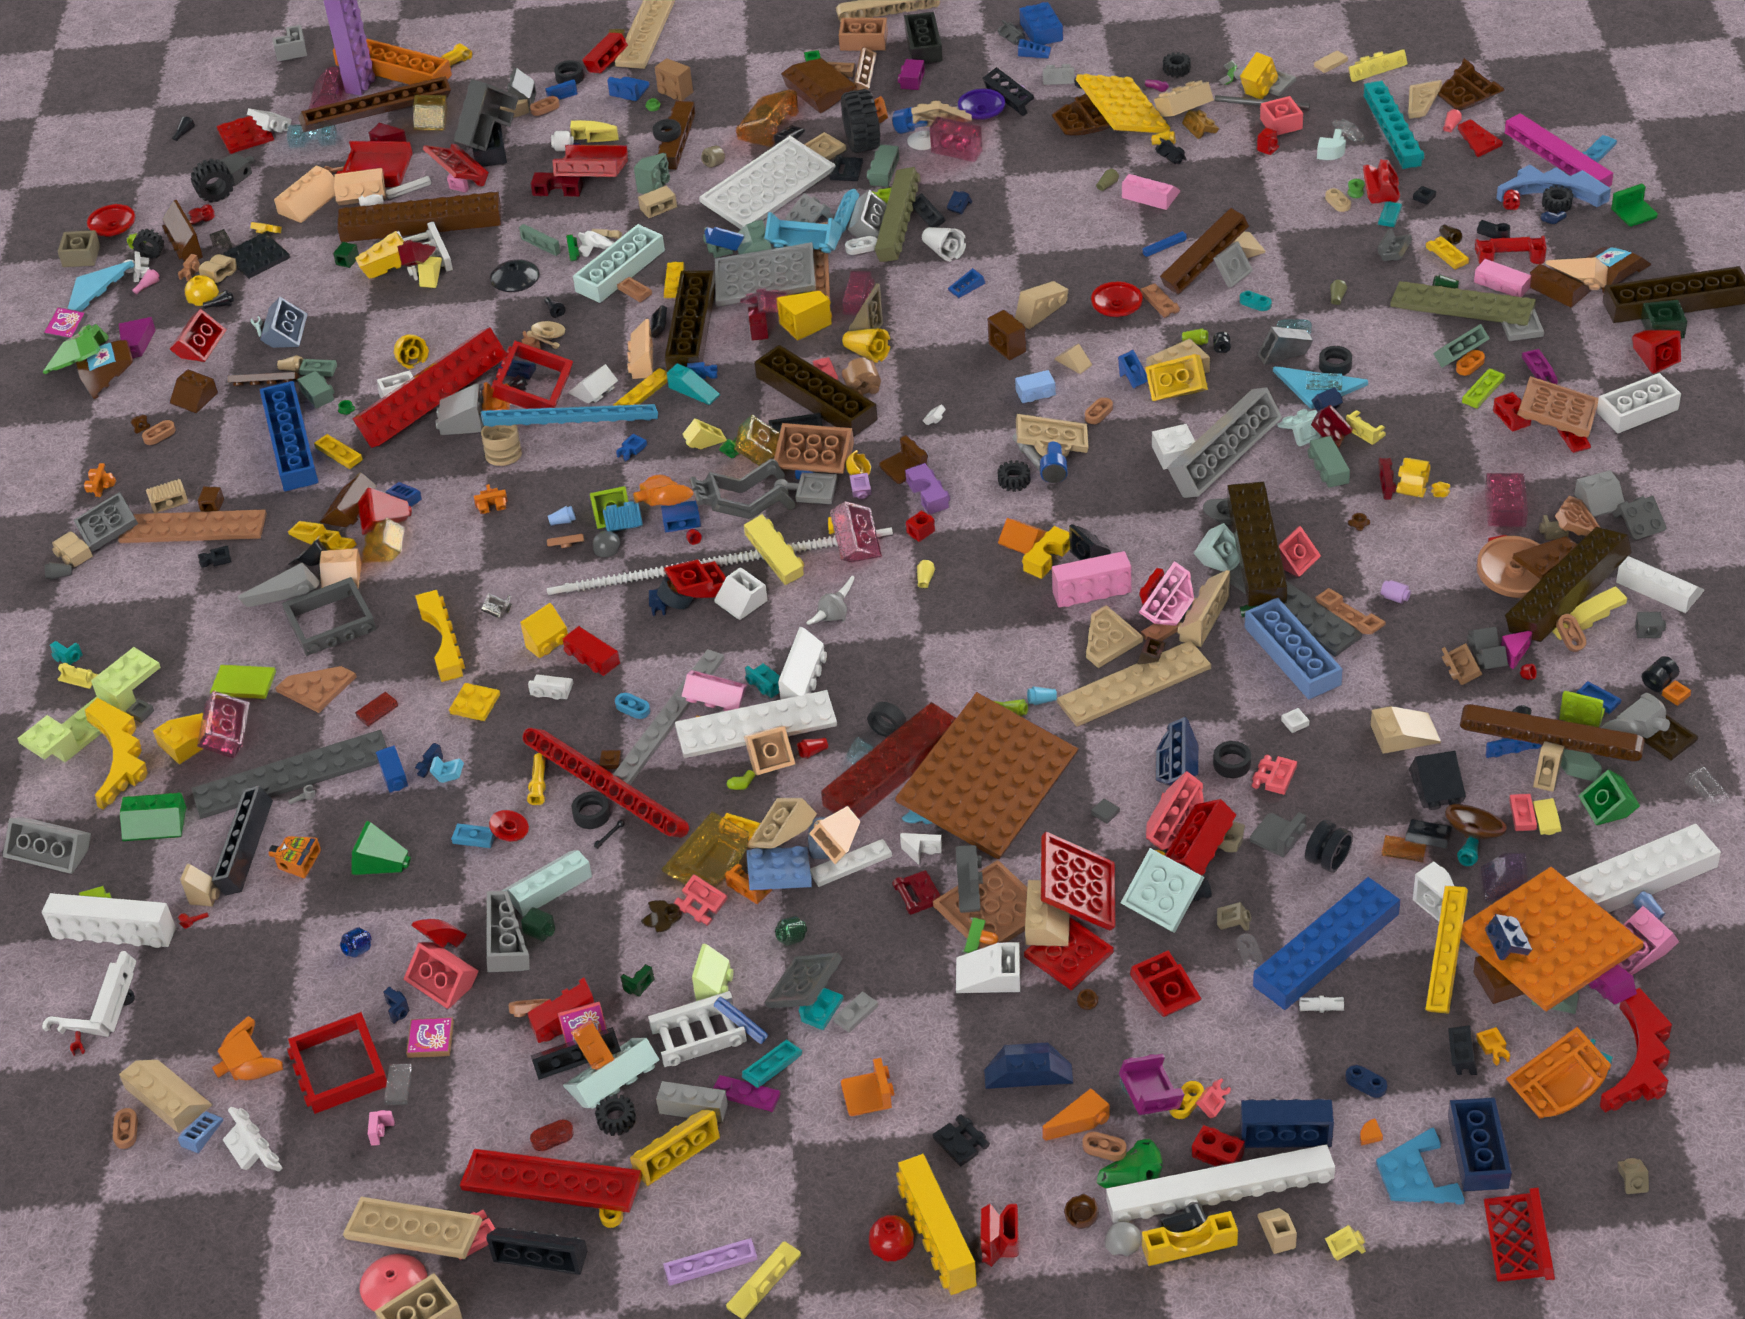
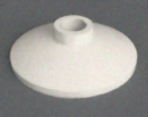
M918 131L911 134L907 139L908 145L917 150L931 149L939 142L937 134L931 131Z

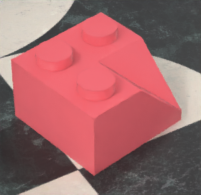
M1291 96L1261 103L1260 120L1266 128L1277 131V135L1302 129L1303 112Z

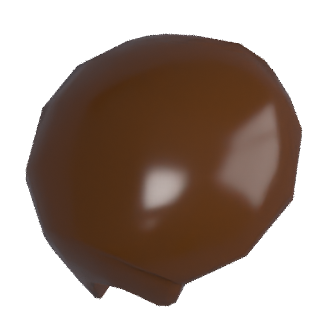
M1083 1193L1072 1197L1066 1202L1064 1214L1066 1221L1071 1226L1078 1229L1089 1228L1096 1222L1099 1216V1208L1094 1197L1091 1198Z

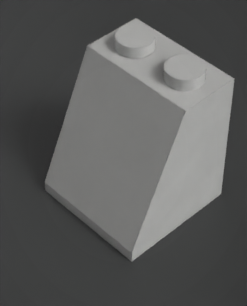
M474 384L440 400V407L437 408L438 419H436V429L440 430L441 435L481 432L483 429L481 419L483 402L479 384Z

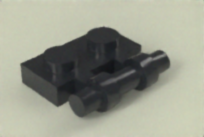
M962 1114L958 1115L955 1119L959 1124L956 1128L951 1123H948L933 1133V1139L960 1167L978 1155V1151L975 1149L976 1146L980 1145L983 1149H987L990 1145L986 1140V1135L982 1131H978L973 1126V1122ZM967 1132L972 1138L967 1140L963 1134Z

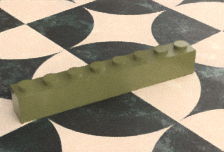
M915 167L896 170L874 249L879 262L898 260L900 252H902L907 225L910 222V214L913 211L912 202H915L918 184L921 181L920 174L917 173Z

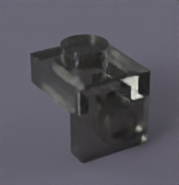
M488 593L481 611L497 618H502L504 613L508 614L512 606V603H509L511 596L508 595L506 600H503Z

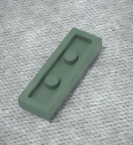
M525 224L519 227L522 240L555 256L561 253L558 240Z

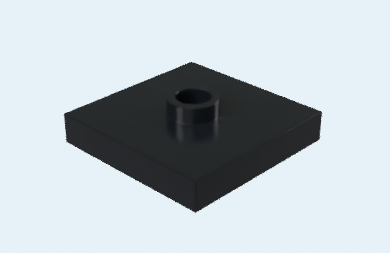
M1411 819L1405 841L1447 848L1452 827Z

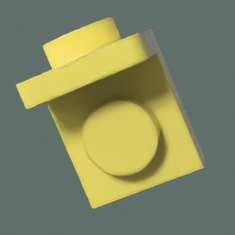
M1349 1225L1325 1238L1333 1257L1337 1261L1356 1250L1361 1254L1366 1252L1363 1246L1365 1240L1359 1230L1355 1232Z

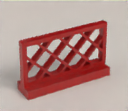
M451 144L450 149L424 145L423 150L454 178L472 180L481 187L485 185L489 172L457 144Z
M1539 1187L1530 1188V1193L1483 1199L1497 1282L1545 1277V1280H1555ZM1517 1202H1527V1207L1522 1213L1513 1208ZM1500 1205L1504 1209L1499 1215H1496L1490 1211L1489 1206ZM1509 1211L1518 1216L1512 1224L1503 1219ZM1522 1219L1531 1224L1526 1232L1516 1227ZM1498 1223L1508 1228L1502 1235L1493 1230ZM1512 1231L1521 1236L1515 1244L1506 1239ZM1525 1240L1534 1244L1529 1253L1520 1247ZM1502 1242L1511 1247L1506 1255L1497 1251L1498 1246ZM1515 1251L1525 1256L1519 1264L1510 1259ZM1530 1259L1538 1264L1539 1269L1528 1271L1523 1266ZM1505 1263L1515 1268L1511 1273L1501 1274L1500 1268Z

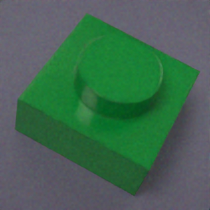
M819 50L804 52L805 62L821 58Z

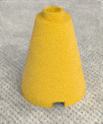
M885 329L847 331L842 337L845 348L875 363H878L879 360L882 362L890 350V346H888L890 336Z

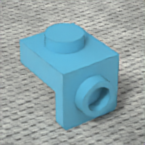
M437 756L433 758L430 773L442 783L460 778L464 762L459 758L444 763Z

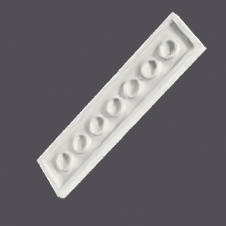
M827 690L675 722L684 758L745 746L744 736L781 725L785 726L787 736L837 726V720Z

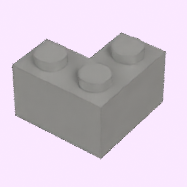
M301 25L286 27L287 36L273 38L277 61L307 56Z

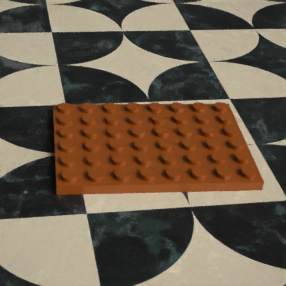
M976 692L897 794L895 801L1000 860L1077 754L1079 748Z

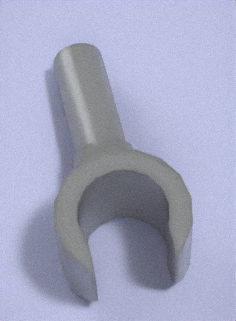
M306 785L303 788L304 793L288 800L289 804L303 799H313L315 797L313 786Z

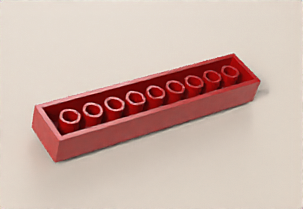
M491 327L483 329L352 419L371 448L379 446L439 405L440 400L453 395L501 362L504 357H508L506 356V351Z

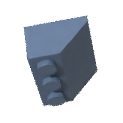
M279 297L268 309L260 340L273 348L299 347L308 314L282 297Z

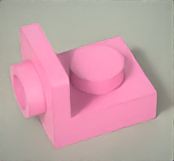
M451 174L447 176L450 189L465 193L469 190L467 179L454 178Z
M380 1110L369 1113L368 1137L371 1146L380 1145V1137H384L385 1126H394L395 1122L392 1111Z

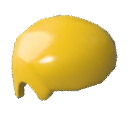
M855 450L846 459L847 472L850 475L868 473L869 475L871 471L869 461L865 458V454H857L858 451Z

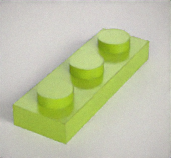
M1489 368L1462 397V403L1478 409L1504 381L1505 374Z

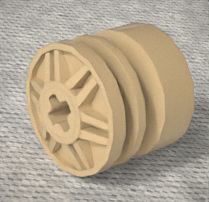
M517 425L483 427L481 436L485 458L488 463L504 466L515 463L520 459L522 450Z

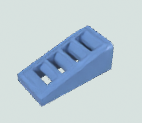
M206 1111L203 1112L178 1137L180 1146L199 1154L224 1121L223 1118ZM208 1118V1119L213 1120V1122H212V1123H209V1122H206L205 1120Z

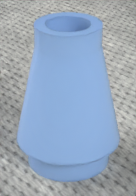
M565 506L548 515L551 526L572 523L573 520H576L572 506Z

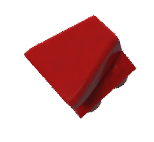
M1380 159L1378 168L1371 165H1363L1367 197L1372 204L1384 201L1396 203L1400 198L1398 189L1399 179L1389 160Z
M991 1203L981 1208L982 1263L992 1267L1000 1257H1017L1019 1255L1017 1204H1008L1000 1215Z

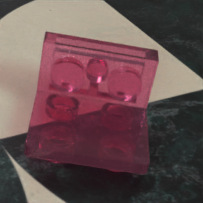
M758 289L756 293L746 294V297L740 299V303L758 304L759 312L778 313L776 298L787 296V293L779 292V290L766 291V289Z

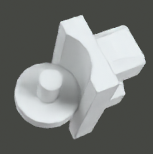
M135 252V261L132 260L135 265L125 272H133L134 282H139V278H142L149 269V258L140 257V252Z

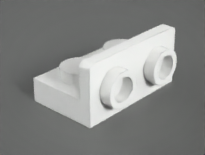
M536 674L534 681L530 680L528 683L530 695L550 697L556 700L567 699L573 685V679Z

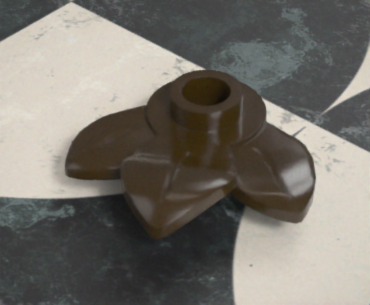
M665 900L650 901L648 905L652 912L644 917L641 922L647 927H655L657 933L664 932L670 929L673 923L681 919L682 911L679 910L680 907L676 904H668Z

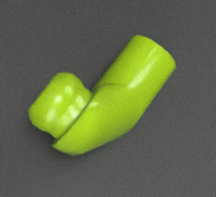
M747 770L743 777H732L727 781V787L734 790H744L754 779L755 773Z

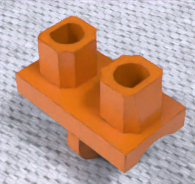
M99 463L97 469H90L88 476L91 481H85L84 483L85 491L87 493L94 492L95 497H101L104 488L113 487L116 483L112 473L107 474L105 472L104 463Z
M489 484L486 485L487 490L480 491V495L473 496L475 506L480 514L489 513V505L494 504L497 511L506 509V502H508L505 489L499 491L498 488L490 489Z

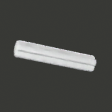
M429 176L397 186L386 190V196L388 199H392L431 185V180Z

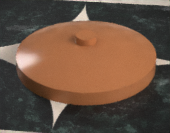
M1504 536L1489 541L1482 547L1477 559L1476 567L1480 579L1488 588L1496 593L1513 598H1523L1541 579L1513 560L1512 557L1516 552L1540 544L1519 536Z

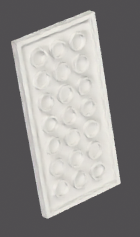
M789 136L701 195L699 200L702 204L742 229L746 224L767 218L768 212L774 213L829 175L836 165Z

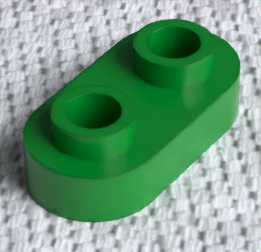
M573 234L566 235L570 262L577 261V257H580L577 237H573Z

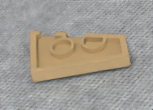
M1441 80L1410 86L1408 110L1410 119L1426 116L1442 87Z

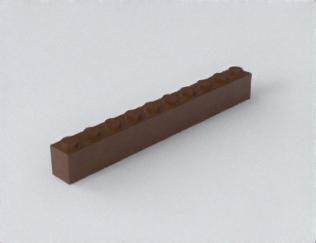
M446 76L303 110L298 119L303 132L313 131L446 98L449 96L451 88Z

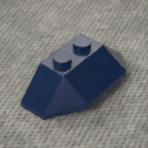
M1186 717L1168 724L1167 732L1157 747L1156 781L1171 786L1186 771L1193 776L1198 775L1199 745Z
M1049 1043L1004 1045L984 1069L986 1089L1073 1084L1072 1064Z

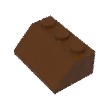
M1539 264L1530 271L1531 289L1572 308L1591 292V289L1586 285L1545 265Z
M359 473L343 486L320 520V523L345 528L350 524L354 525L359 519V499L367 488L376 489L377 485L365 475Z

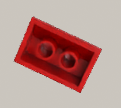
M199 309L190 318L170 347V350L181 359L206 362L227 329L202 309Z

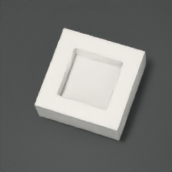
M942 404L937 406L927 414L923 422L926 425L933 422L935 424L943 418L942 414L946 409Z
M1299 708L1283 714L1281 717V721L1292 733L1309 726V719Z

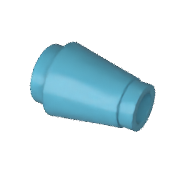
M1033 686L1027 690V700L1029 704L1034 706L1056 701L1057 692L1056 689Z

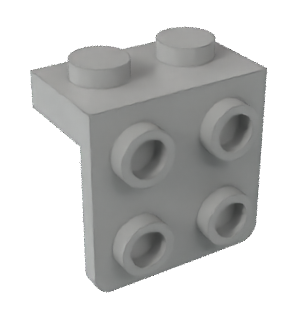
M804 193L788 213L786 220L815 223L821 215L828 220L833 218L834 215L829 212L831 209L823 203L821 205L816 197L813 196L811 198Z

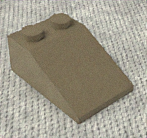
M876 283L857 313L853 323L850 324L849 331L880 328L883 324L880 284Z

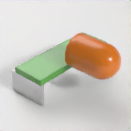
M971 917L972 924L962 954L978 950L979 943L988 945L998 943L999 938L997 934L983 930L985 920Z

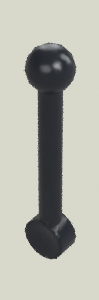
M619 820L611 831L600 841L597 840L594 843V847L598 849L602 846V843L617 829L624 827L625 822Z

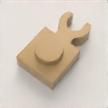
M592 229V232L600 234L607 239H620L622 237V232L618 230Z

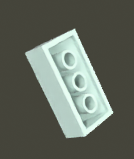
M579 850L570 851L502 891H508L513 906L522 916H525L591 878L590 864Z
M647 1038L630 1039L620 1046L621 1052L612 1054L615 1060L597 1070L592 1069L590 1066L563 1084V1086L583 1108H596L597 1104L600 1105V1100L606 1096L611 1097L613 1094H617L620 1091L619 1087L625 1083L626 1085L633 1083L638 1079L637 1075L642 1072L647 1073L655 1067L654 1064L659 1061V1058Z

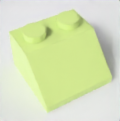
M702 944L692 975L696 1001L728 992V981L731 982L733 979V969L730 968L729 959L707 944Z

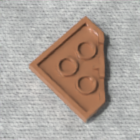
M1572 496L1567 497L1555 515L1559 522L1558 525L1563 530H1570L1577 535L1587 536L1595 527H1600L1584 502Z
M339 666L290 675L276 687V691L320 713L356 678V673Z

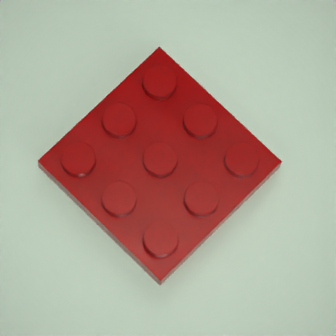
M253 116L238 118L235 121L216 126L229 154L274 141V137L271 131L263 130L262 126L257 125V120H253Z
M1069 917L1068 946L1031 945L1024 951V958L1072 991L1114 953V947Z

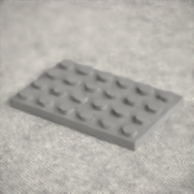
M813 243L715 259L717 307L816 290Z

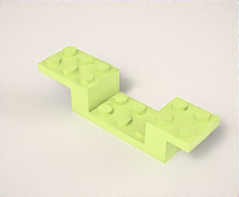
M133 647L91 680L97 695L93 700L62 724L46 715L18 737L19 743L44 760L53 754L62 761L67 762L102 734L96 727L87 722L85 709L96 698H99L126 713V710L136 702L132 690L161 668L159 662Z

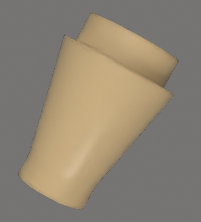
M296 355L279 360L277 363L278 369L299 372L303 358Z

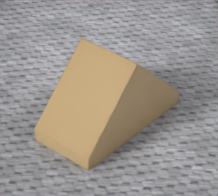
M1079 344L1066 349L1055 357L1056 361L1079 374L1092 366V363Z

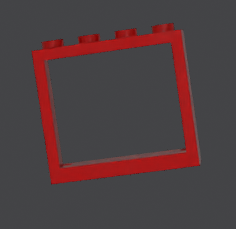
M514 341L513 346L508 347L506 353L508 357L503 358L501 364L503 368L498 369L496 375L498 379H494L491 388H494L492 397L525 409L556 408L571 372L573 361ZM515 356L561 372L550 400L502 384Z
M362 1012L288 1039L290 1047L287 1048L290 1060L295 1059L296 1061L292 1066L296 1076L301 1075L302 1079H299L298 1082L301 1091L307 1092V1095L303 1097L307 1107L312 1106L314 1114L389 1086ZM359 1030L374 1073L315 1095L299 1051Z

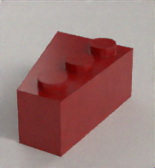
M585 978L580 979V984L571 990L566 988L561 991L563 995L553 1001L549 999L527 1013L530 1026L538 1043L551 1041L554 1037L563 1034L558 1013L594 1003L593 995Z

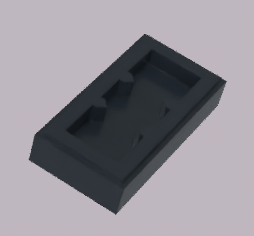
M661 305L652 314L650 326L652 338H656L665 329L667 307Z

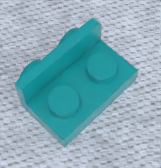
M764 663L755 669H752L750 666L745 667L746 681L750 685H755L761 694H766L773 698L780 693L778 683L780 676Z
M823 988L817 996L815 1003L810 1006L799 1007L801 1022L824 1030L842 1003L843 995Z

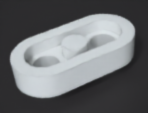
M866 236L849 240L845 243L846 252L850 255L874 251L877 238Z

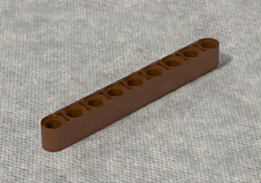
M1467 704L1463 707L1460 719V727L1471 732L1541 745L1545 741L1565 746L1564 749L1627 761H1639L1643 756L1645 740L1637 734L1474 704Z

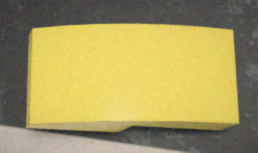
M1554 799L1533 801L1540 834L1552 835L1556 832H1561Z

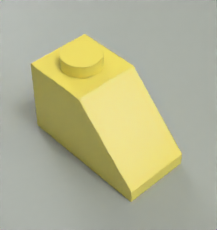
M694 419L683 433L686 444L691 448L703 449L727 440L721 429L698 419Z

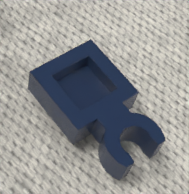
M658 589L649 590V606L652 607L653 616L656 615L655 612L661 610L662 614L665 615V606H668L658 597Z
M433 743L422 755V762H418L415 766V769L420 770L417 776L422 778L427 776L434 757L438 756L441 760L443 759L439 744Z

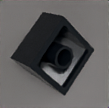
M1074 524L1069 525L1070 552L1079 560L1111 554L1110 548L1104 545L1096 535H1093L1085 528Z

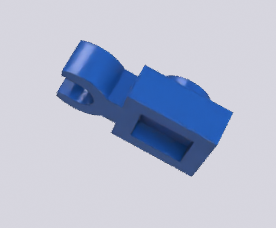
M632 434L622 443V447L617 449V457L619 458L623 455L624 461L629 460L631 454L637 455L647 446V441Z

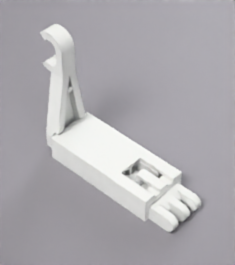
M122 951L117 962L109 964L90 1020L48 1017L43 1022V1030H50V1026L55 1023L59 1024L57 1029L61 1034H64L66 1029L108 1037L109 1033L115 1030L133 977L136 960L126 951Z

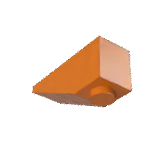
M1089 1089L1042 1126L1043 1139L1047 1141L1091 1130L1099 1124H1105L1110 1116L1109 1103L1094 1090Z

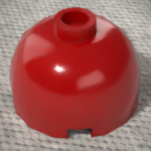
M896 1215L883 1216L872 1225L869 1231V1247L875 1256L877 1255L884 1261L901 1260L913 1249L914 1233L910 1224L902 1217Z

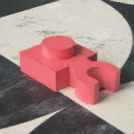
M1222 1078L1214 1081L1212 1086L1207 1087L1196 1101V1104L1210 1119L1216 1117L1226 1103L1222 1096L1229 1094L1231 1091L1230 1087L1221 1089Z

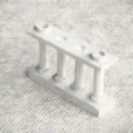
M434 222L427 223L429 230H426L425 233L403 238L404 241L413 240V242L428 238L430 241L422 244H429V246H434L437 249L431 257H441V267H445L446 271L453 270L450 256ZM418 265L407 267L409 275H413L414 279L418 280Z
M730 991L648 1016L652 1034L660 1033L666 1051L661 1052L664 1067L676 1066L680 1062L730 1046L736 1047L747 1041L744 1026L736 1028L734 1022L714 1007L715 1001L720 996L733 1005ZM722 1014L728 1031L715 1035L709 1017ZM700 1020L707 1038L695 1041L689 1023ZM681 1027L687 1044L674 1048L668 1030Z

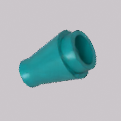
M1469 837L1458 851L1457 857L1462 865L1472 866L1478 861L1479 841L1477 839Z

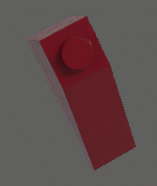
M765 305L748 307L751 340L768 339Z

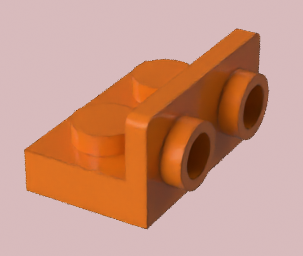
M485 382L484 389L482 390V410H510V403L492 397L494 388H491L489 383Z

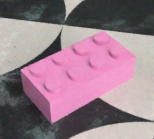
M1125 551L1052 566V589L1058 607H1069L1078 603H1088L1097 599H1106L1111 596L1130 593L1131 564Z

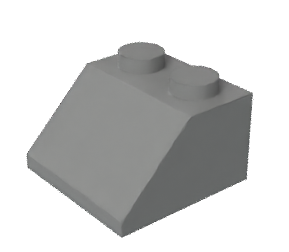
M1611 470L1583 477L1576 481L1575 496L1584 502L1594 518L1612 513L1618 508V504L1624 502L1620 482Z

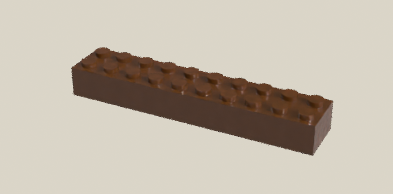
M487 192L370 206L345 207L338 211L337 229L342 243L386 238L395 231H399L401 236L417 235L429 230L427 223L434 222L438 232L501 226V202L499 192Z

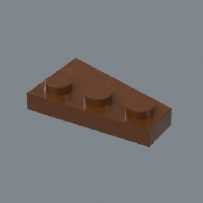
M1564 536L1513 554L1512 559L1539 579H1542L1578 544Z

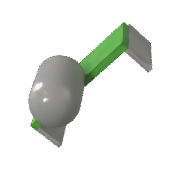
M1233 60L1224 65L1228 69L1227 76L1220 79V83L1227 85L1232 82L1234 76L1239 80L1241 73L1246 67L1236 70L1237 65Z

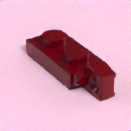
M1379 458V477L1383 499L1391 500L1392 493L1396 492V483L1393 482L1394 472L1391 470L1393 463L1390 458Z

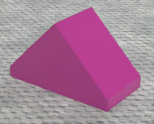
M1526 631L1502 636L1501 646H1505L1507 662L1510 668L1514 669L1530 647L1532 632Z

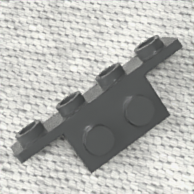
M975 845L956 846L960 912H979L981 910L979 884H983L982 871L978 872V868H982L981 856H977Z

